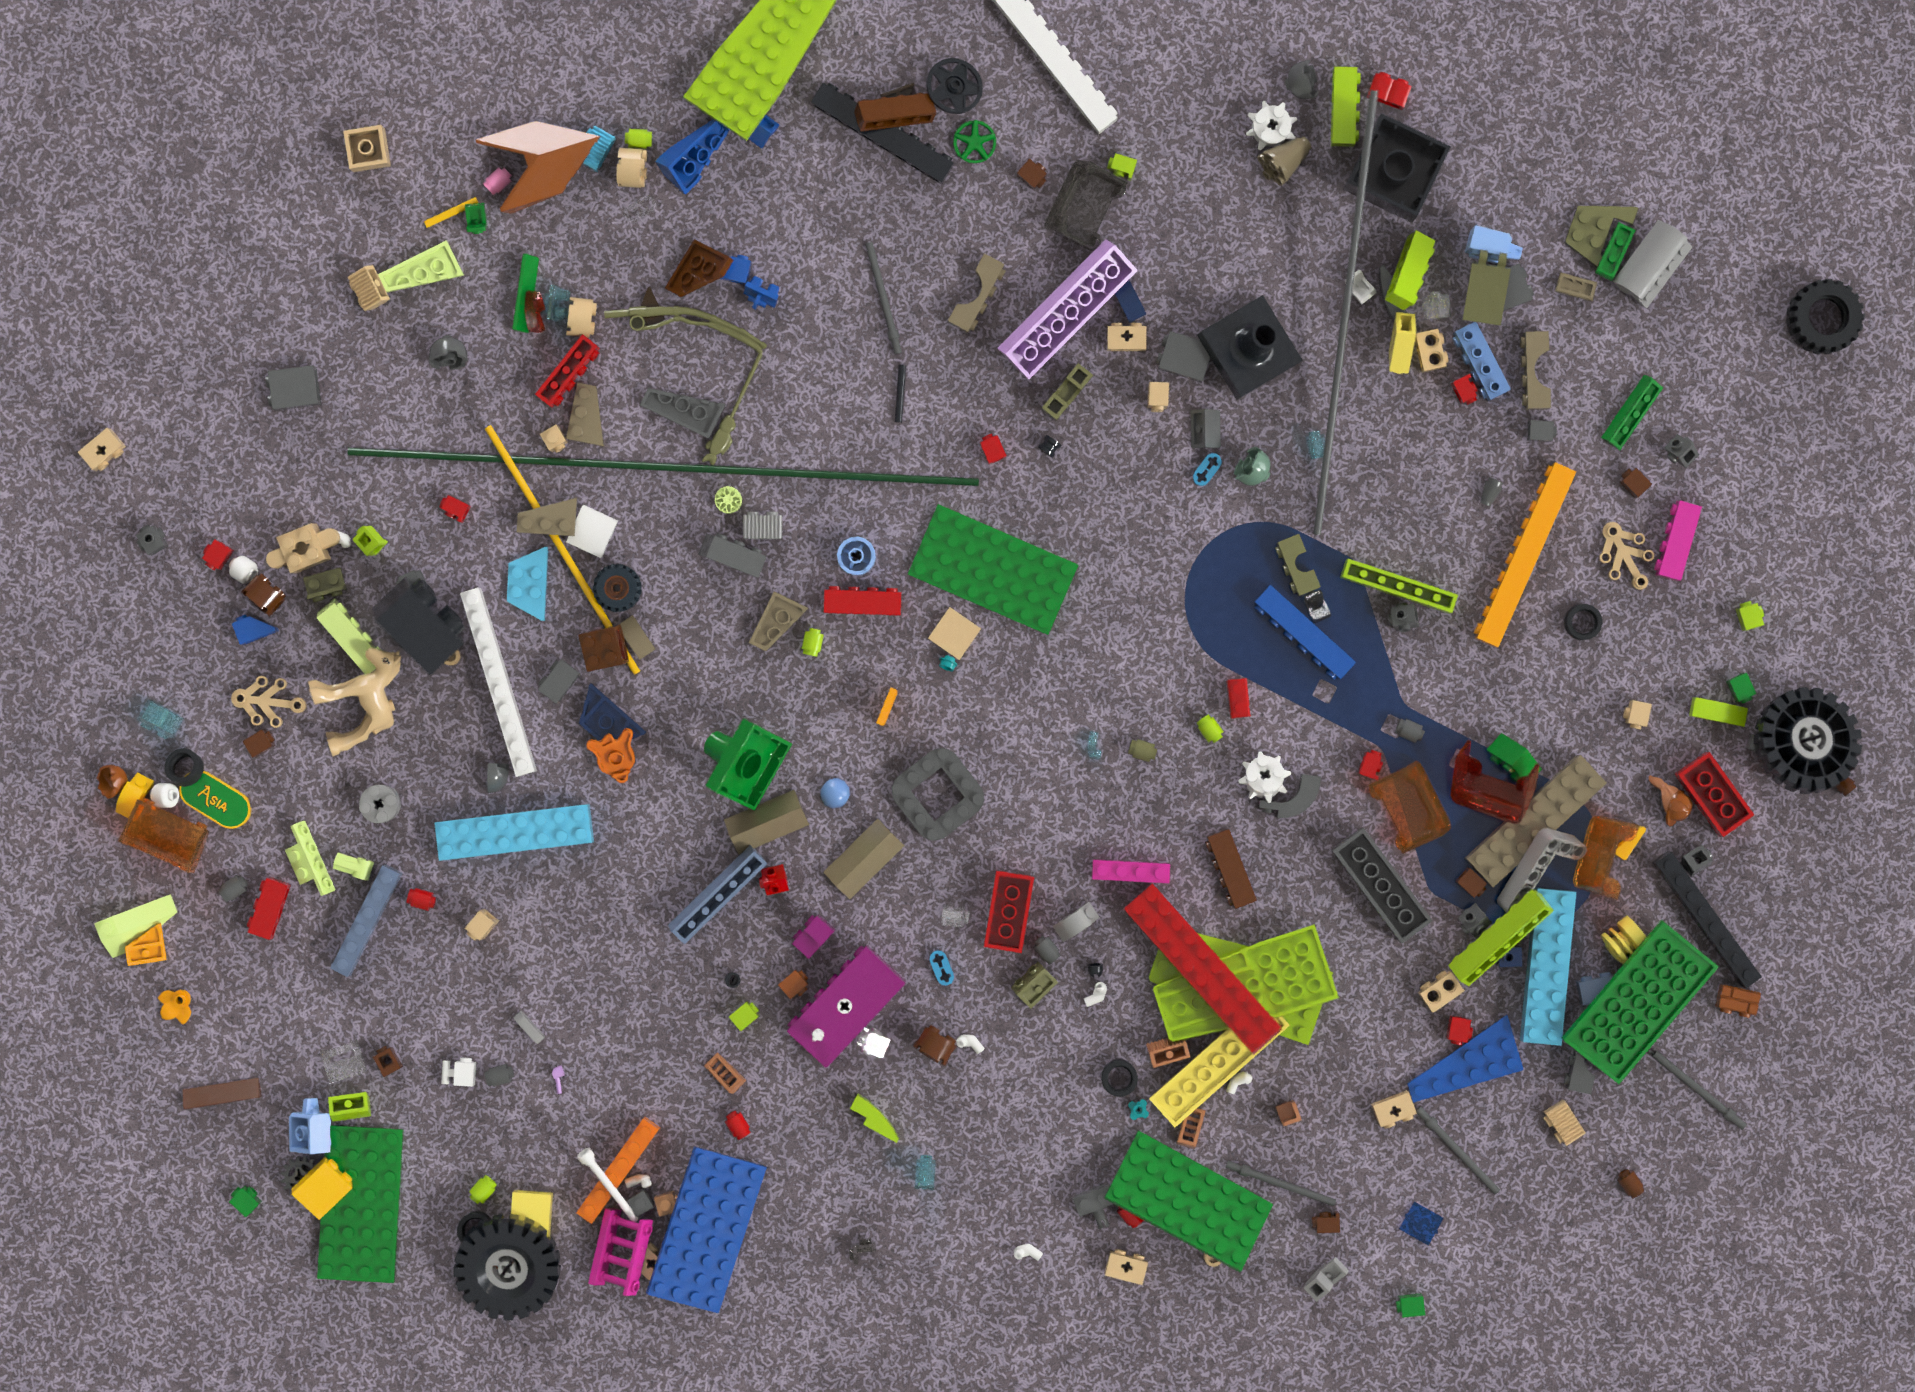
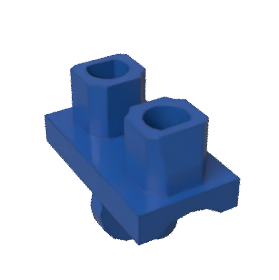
M754 276L750 282H746L743 294L749 296L748 301L753 303L752 309L756 310L758 306L765 308L766 305L775 308L779 296L778 286L770 284L766 290L761 287L763 280L757 276Z

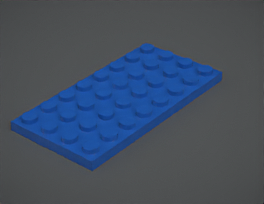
M694 1146L646 1291L647 1295L719 1313L764 1178L766 1166Z

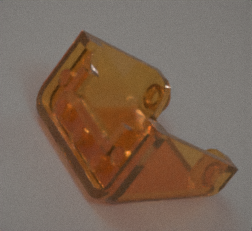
M1414 761L1368 785L1372 798L1382 799L1398 831L1395 844L1403 854L1443 836L1451 829V822L1419 761Z
M144 798L143 801L137 799L118 842L148 853L175 867H180L181 870L187 873H194L209 834V830H207L208 825L199 821L194 824L154 806L155 802L150 799Z
M1594 816L1589 822L1583 842L1587 847V852L1583 858L1578 860L1574 873L1573 883L1575 887L1583 891L1618 900L1621 890L1620 883L1616 879L1609 877L1619 840L1629 842L1635 839L1640 825L1605 816Z

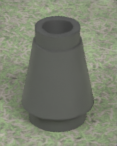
M1491 477L1488 478V481L1485 480L1480 503L1491 507V504L1503 489V482Z

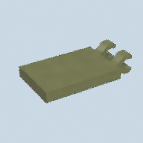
M1480 250L1478 263L1472 262L1462 320L1501 326L1511 271L1510 267H1505L1507 253H1499L1496 266L1486 264L1488 251Z

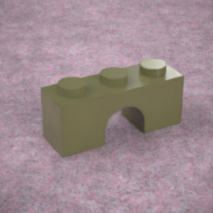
M1078 363L1041 410L1057 421L1091 380L1093 374Z
M1297 534L1277 542L1275 551L1278 558H1282L1285 565H1282L1285 575L1290 576L1292 582L1289 585L1293 594L1297 593V596L1320 588L1321 586L1314 569L1308 572H1301L1296 568V557L1306 552L1300 535Z

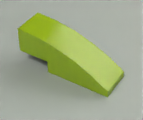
M1692 697L1689 716L1745 727L1748 708Z
M857 1094L850 1109L866 1117L863 1125L897 1143L899 1137L887 1117L868 1099Z

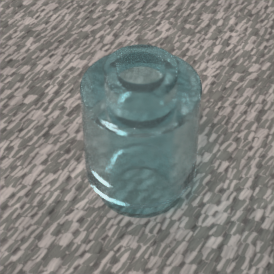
M1320 430L1309 432V436H1306L1308 455L1311 456V459L1323 457L1325 433L1321 434Z

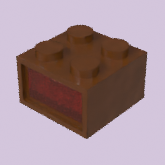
M621 624L578 634L587 672L630 662Z

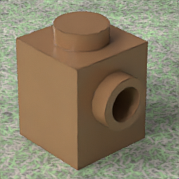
M675 1191L655 1196L654 1201L659 1217L673 1212L678 1195H675Z

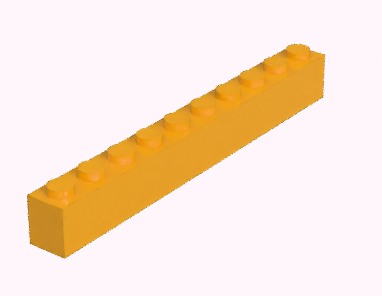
M1556 462L1552 466L1548 465L1544 473V476H1547L1545 482L1540 483L1536 493L1539 495L1536 501L1533 500L1528 510L1531 513L1522 522L1521 528L1523 531L1514 540L1513 546H1515V549L1506 558L1505 563L1508 565L1505 571L1502 570L1498 576L1497 581L1500 583L1497 589L1493 588L1489 598L1492 601L1489 606H1485L1482 612L1484 619L1482 623L1477 624L1474 630L1476 634L1475 639L1495 648L1499 647L1576 471Z

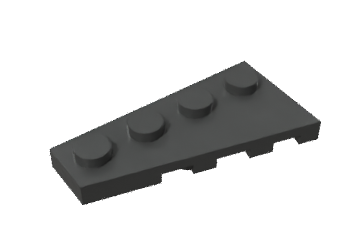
M648 388L640 406L710 439L726 404Z

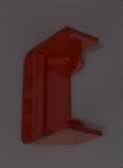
M1467 740L1455 758L1451 799L1458 805L1509 823H1520L1527 812L1535 792L1540 764L1536 763L1528 776L1520 777L1517 784L1514 785L1483 774L1481 762L1469 756L1471 741Z

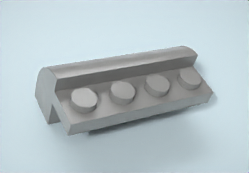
M1658 220L1613 280L1614 284L1622 292L1633 296L1641 306L1648 308L1692 249V246L1687 241L1688 238L1673 226Z

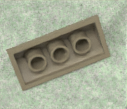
M795 790L759 804L755 811L748 809L724 819L730 839L739 855L749 845L756 848L809 825Z
M877 819L823 873L843 894L851 899L905 845Z

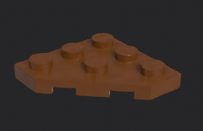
M694 239L665 289L679 297H683L724 277L734 260Z

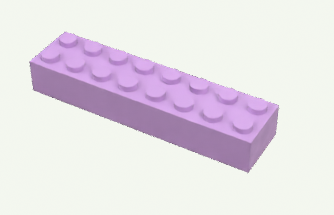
M1105 239L998 347V350L1023 376L1030 379L1137 272V269L1115 244Z

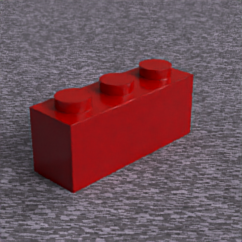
M270 877L261 882L259 888L261 895L259 899L255 900L253 905L254 915L249 918L247 923L248 933L268 940L273 939L291 884Z

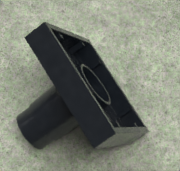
M1263 295L1197 334L1236 400H1239L1303 361Z

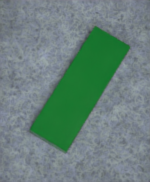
M1620 222L1617 223L1595 274L1613 281L1634 236L1635 229Z

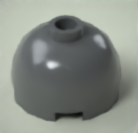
M1310 60L1294 64L1288 72V78L1285 79L1287 90H1291L1292 94L1299 99L1318 97V90L1315 91L1314 89L1315 82H1317L1316 72L1313 65L1309 66Z
M446 335L431 345L429 351V364L431 367L440 370V367L450 366L449 370H456L465 366L467 350L460 340Z

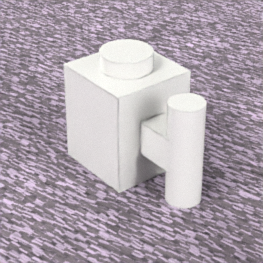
M460 1058V1061L455 1062L453 1069L450 1068V1061L443 1060L441 1084H449V1077H454L453 1085L473 1087L476 1077V1062H472V1058Z

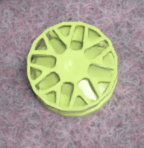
M729 486L722 487L715 495V504L720 511L731 514L740 509L742 497L737 489Z

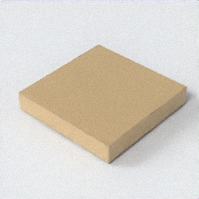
M949 607L928 639L960 660L981 628Z

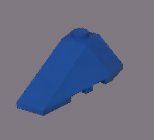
M712 119L668 148L655 162L663 175L686 195L700 181L702 177L700 175L705 165L709 166L711 162L709 158L712 152L719 149L729 129Z

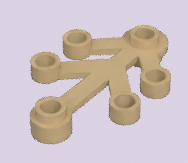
M1616 522L1607 523L1602 531L1606 541L1603 551L1599 555L1600 562L1608 563L1611 561L1610 551L1613 542L1617 548L1608 577L1611 580L1620 578L1621 572L1619 570L1622 560H1624L1633 576L1632 586L1637 590L1646 588L1648 579L1645 575L1640 574L1630 555L1649 562L1654 559V552L1626 546L1621 538L1631 540L1634 544L1640 545L1644 543L1645 536L1642 533L1633 534L1623 531ZM1611 528L1616 530L1615 535L1610 534L1609 530ZM1637 535L1642 537V541L1640 543L1636 541ZM1646 552L1651 554L1650 559L1645 558ZM1603 554L1608 555L1607 561L1602 559ZM1612 571H1616L1618 573V576L1616 578H1613L1611 576ZM1639 578L1643 579V585L1637 583Z
M265 676L257 677L256 682L246 690L237 689L231 696L233 705L238 708H244L251 717L253 725H261L264 721L263 716L257 714L251 704H258L270 719V725L274 728H279L283 721L273 712L270 706L291 708L295 713H302L307 706L302 698H294L292 701L271 698L279 690L287 687V681L283 678L277 679L275 684L259 697L251 695L260 687L268 685V679ZM261 678L265 680L264 685L259 684ZM280 680L284 682V686L282 688L278 686V682ZM239 695L244 697L242 702H239L237 699ZM296 702L301 704L299 709H296L294 706ZM256 716L260 717L259 723H255L254 718ZM275 718L279 720V725L277 726L273 724Z

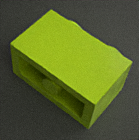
M367 1092L328 1097L329 1115L333 1122L371 1116L370 1099Z

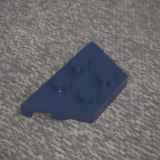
M590 683L579 724L598 741L602 740L608 733L612 734L614 739H618L626 728H630L633 731L632 739L646 733L641 726L596 686Z

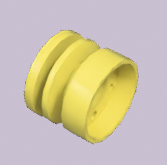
M1628 915L1617 922L1620 930L1619 933L1609 928L1608 931L1612 938L1606 933L1601 935L1607 950L1622 964L1628 960L1626 956L1630 957L1633 954V950H1636L1646 938L1642 930Z

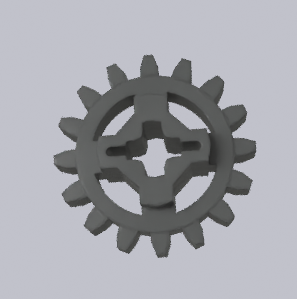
M297 1156L296 1162L290 1159V1165L285 1164L283 1166L286 1171L281 1172V1175L285 1176L281 1183H286L283 1189L289 1188V1195H291L292 1188L294 1187L292 1183L297 1184L301 1180V1178L298 1179V1175H306L309 1172L305 1165L311 1169L315 1166L313 1164L314 1158L308 1161V1156H304L303 1160H301L300 1156ZM295 1166L294 1174L290 1175L292 1168Z

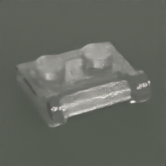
M358 1039L330 1050H320L329 1084L367 1072ZM354 1051L355 1056L330 1063V1057Z

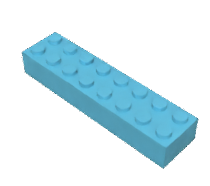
M590 804L435 822L439 861L594 842Z
M1535 887L1534 890L1543 895L1554 911L1530 932L1520 1040L1527 1043L1562 1046L1576 892Z

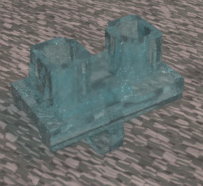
M550 285L549 294L545 293L544 300H538V305L543 306V313H547V320L559 323V320L568 319V309L561 308V301L570 300V291L556 285Z
M921 1155V1158L917 1159L915 1189L934 1190L936 1160H932L931 1155Z

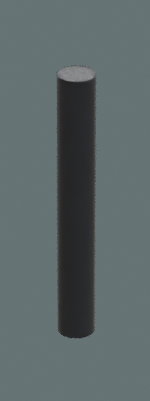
M899 365L895 408V422L902 423L906 365Z

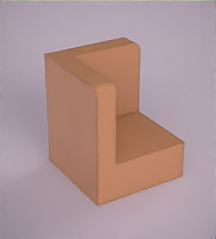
M1294 1100L1275 1106L1283 1126L1302 1120Z

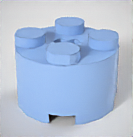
M851 537L843 541L839 546L837 558L839 565L846 573L858 576L864 575L872 569L876 560V554L872 544L865 538ZM861 552L860 556L862 558L853 561L852 553Z

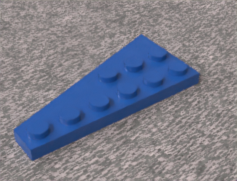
M1508 1015L1503 1016L1477 1036L1470 1039L1468 1043H1464L1434 1066L1408 1082L1407 1085L1412 1102L1414 1103L1524 1070Z

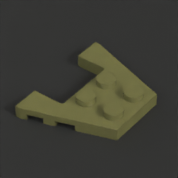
M1577 206L1564 243L1597 268L1602 258L1601 252L1613 218L1632 225L1638 207Z

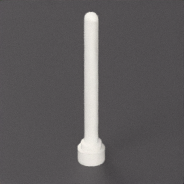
M590 1148L582 1150L577 1156L579 1161L591 1168L629 1219L637 1222L638 1217L594 1161L595 1157Z

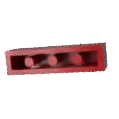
M829 586V590H824V613L901 616L902 593L898 592V588H886V592L879 591V588L867 587V591H859V587H848V590H840V586Z

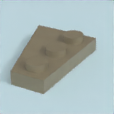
M577 382L566 439L604 447L596 386Z
M577 498L518 513L517 533L575 536Z
M774 591L749 643L767 651L809 608Z

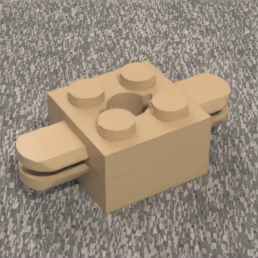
M310 523L276 537L280 548L269 552L266 561L271 568L278 569L287 565L290 573L301 572L331 560L327 549L340 542V534L332 528L320 531L318 524Z

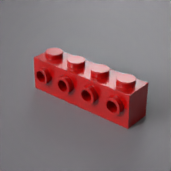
M582 334L535 395L551 408L554 406L558 407L564 399L562 397L566 391H571L576 383L574 381L578 375L581 377L588 369L586 365L590 360L593 362L598 357V350L600 348Z

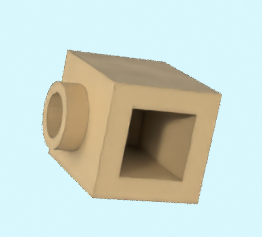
M554 425L540 434L551 452L555 451L557 453L563 450L565 444L568 443L558 425Z
M1630 700L1629 706L1625 707L1623 718L1626 719L1625 723L1630 724V728L1641 730V727H1647L1652 704Z

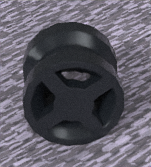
M1046 435L1044 442L1039 444L1037 448L1053 458L1055 451L1060 449L1062 445Z

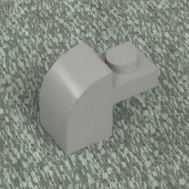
M1088 902L1053 925V928L1061 940L1065 942L1092 925L1100 917L1091 903Z
M1335 1257L1327 1264L1324 1263L1308 1279L1304 1289L1317 1302L1328 1294L1333 1285L1347 1275L1349 1270Z

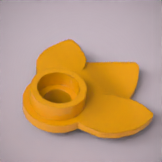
M166 990L158 996L159 1001L163 1003L160 1011L162 1019L171 1020L176 1017L182 1025L189 1020L191 1016L189 1007L191 996L187 991L177 990L173 992ZM178 997H181L183 1002H180Z

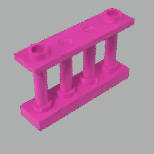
M605 1208L588 1284L594 1286L605 1285L606 1281L624 1287V1296H634L640 1287L639 1281L649 1237L653 1229V1220L640 1219L639 1223L621 1218L622 1210ZM618 1225L636 1230L635 1242L617 1237ZM614 1244L632 1249L631 1261L613 1256ZM613 1263L628 1268L627 1279L608 1274L609 1264Z

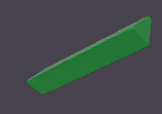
M528 254L522 255L512 327L515 332L529 333L539 263L538 257Z
M1643 375L1601 438L1616 449L1621 450L1663 387L1652 377Z

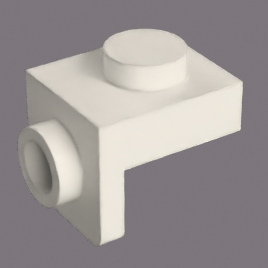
M1358 270L1354 274L1352 295L1362 305L1377 292L1366 280L1362 271Z

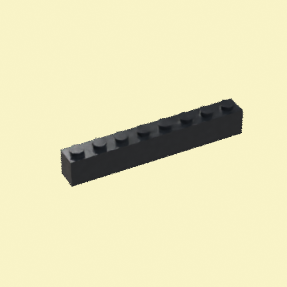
M822 83L811 101L812 106L941 185L943 184L954 166V162H952V158L949 155L937 153L934 146L929 143L924 145L919 142V137L913 133L906 134L901 126L860 131L854 113L857 105L854 102L855 98L847 93H844V95L837 91L838 88L831 83H828V85Z
M1667 851L1652 862L1739 984L1744 988H1748L1762 978L1674 854Z

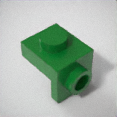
M485 203L465 204L467 232L480 234L486 231Z

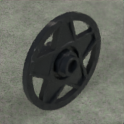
M958 58L941 60L932 67L927 76L926 88L931 101L939 109L947 113H966L972 110L981 99L983 92L981 77L977 70L964 60ZM948 63L957 64L952 72L941 66ZM968 69L975 76L977 83L967 80ZM932 75L940 83L933 92L931 87ZM977 95L974 102L966 107V96ZM949 99L954 109L946 107L939 101Z

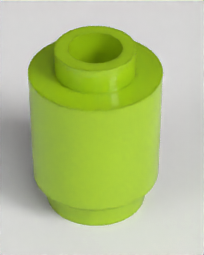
M629 129V132H625V144H628V148L647 149V147H652V132L647 131V129Z
M810 628L809 631H805L801 648L803 649L802 654L818 656L824 637L823 634H820L821 630Z
M1209 714L1197 722L1199 731L1208 743L1210 741L1215 743L1223 737L1221 733L1224 731L1214 717H1210Z
M487 1175L483 1178L481 1177L469 1191L471 1194L470 1198L477 1204L480 1202L484 1204L496 1190L497 1184Z

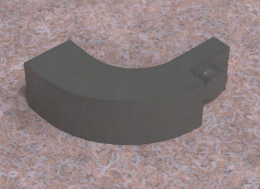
M1300 774L1299 788L1293 798L1285 802L1271 801V803L1259 800L1258 808H1262V812L1273 813L1274 810H1277V818H1288L1302 813L1316 799L1320 789L1321 776Z

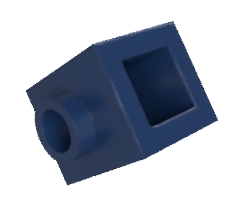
M1514 946L1496 962L1497 966L1522 967V947Z

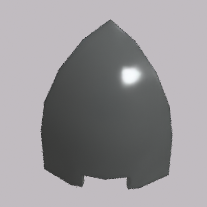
M488 763V793H495L501 790L507 783L509 764Z

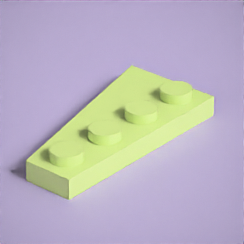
M444 241L378 274L388 293L461 277L464 274L448 242Z

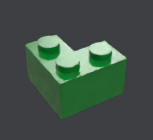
M1503 733L1487 749L1491 755L1490 760L1496 765H1503L1502 767L1511 774L1510 778L1517 784L1521 782L1528 786L1542 770L1528 749Z

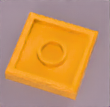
M890 688L876 722L877 724L885 725L898 690Z

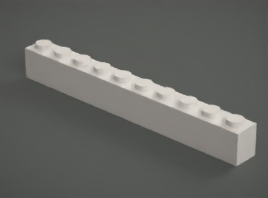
M993 0L1098 135L1117 121V111L1112 105L1108 106L1104 100L1106 98L1100 90L1096 91L1092 86L1094 83L1088 75H1083L1080 71L1082 67L1076 60H1071L1068 56L1070 54L1068 49L1064 45L1060 46L1056 41L1058 39L1057 35L1053 30L1049 31L1045 27V20L1041 15L1037 16L1033 10L1035 8L1029 0Z
M478 587L462 592L460 595L515 775L520 777L536 772L537 769L482 589Z

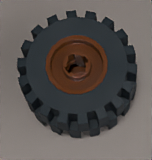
M611 564L604 567L597 573L593 581L594 597L597 602L606 610L613 612L627 611L639 601L642 593V584L638 574L630 567L622 564Z

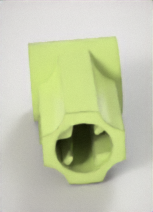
M337 853L333 869L369 881L374 862L366 861V859L360 857L355 858Z

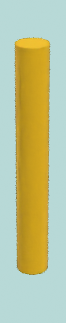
M474 197L425 220L424 223L427 228L465 211V204L479 202Z

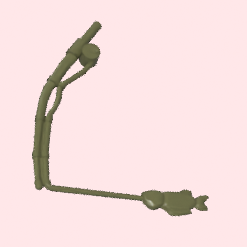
M637 306L629 307V309L604 311L605 319L630 317V327L636 332L656 329L674 321H682L690 325H704L736 338V340L745 343L758 353L731 415H726L721 420L719 429L715 432L713 439L706 443L705 448L709 449V453L703 457L702 462L710 461V464L714 465L717 459L716 455L719 453L723 455L732 444L730 435L736 427L733 417L762 358V349H765L767 345L745 329H741L713 314L694 308ZM686 314L697 316L709 320V322H697L686 319L679 315ZM659 315L675 316L654 325H645L643 317Z

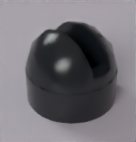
M1088 964L1089 975L1094 977V974H1097L1100 977L1103 973V964Z
M729 972L725 976V984L730 988L737 987L740 984V976L735 972ZM734 975L732 983L729 984L731 976Z

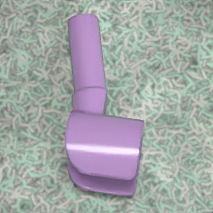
M558 1066L553 1069L552 1076L556 1082L557 1094H561L559 1077L565 1076L562 1066Z

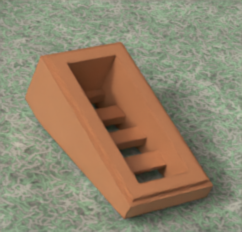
M718 1052L704 1066L731 1094H734L746 1082V1079ZM720 1061L721 1064L714 1070L712 1067ZM725 1066L726 1069L719 1075L718 1072ZM731 1072L732 1075L725 1081L723 1078ZM736 1078L735 1083L730 1086L729 1083Z
M1197 1108L1192 1112L1199 1115V1119L1188 1116L1183 1120L1176 1144L1191 1149L1196 1148L1205 1110ZM1187 1120L1198 1123V1125L1193 1126L1187 1124ZM1185 1128L1194 1130L1196 1132L1195 1134H1192L1184 1130ZM1187 1136L1193 1138V1142L1182 1139V1137Z

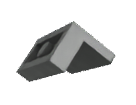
M1190 410L1191 449L1220 448V410Z

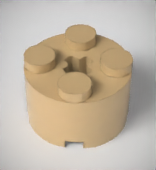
M619 148L618 158L621 159H619L617 164L618 186L645 187V179H647V168H645L647 150Z
M570 297V302H573V305H569L567 328H571V331H567L566 335L581 337L583 334L589 338L590 335H594L595 322H591L592 316L596 315L597 303H593V299Z

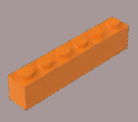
M647 1117L642 1119L604 1173L616 1189L661 1128ZM600 1180L576 1212L591 1224L612 1197Z

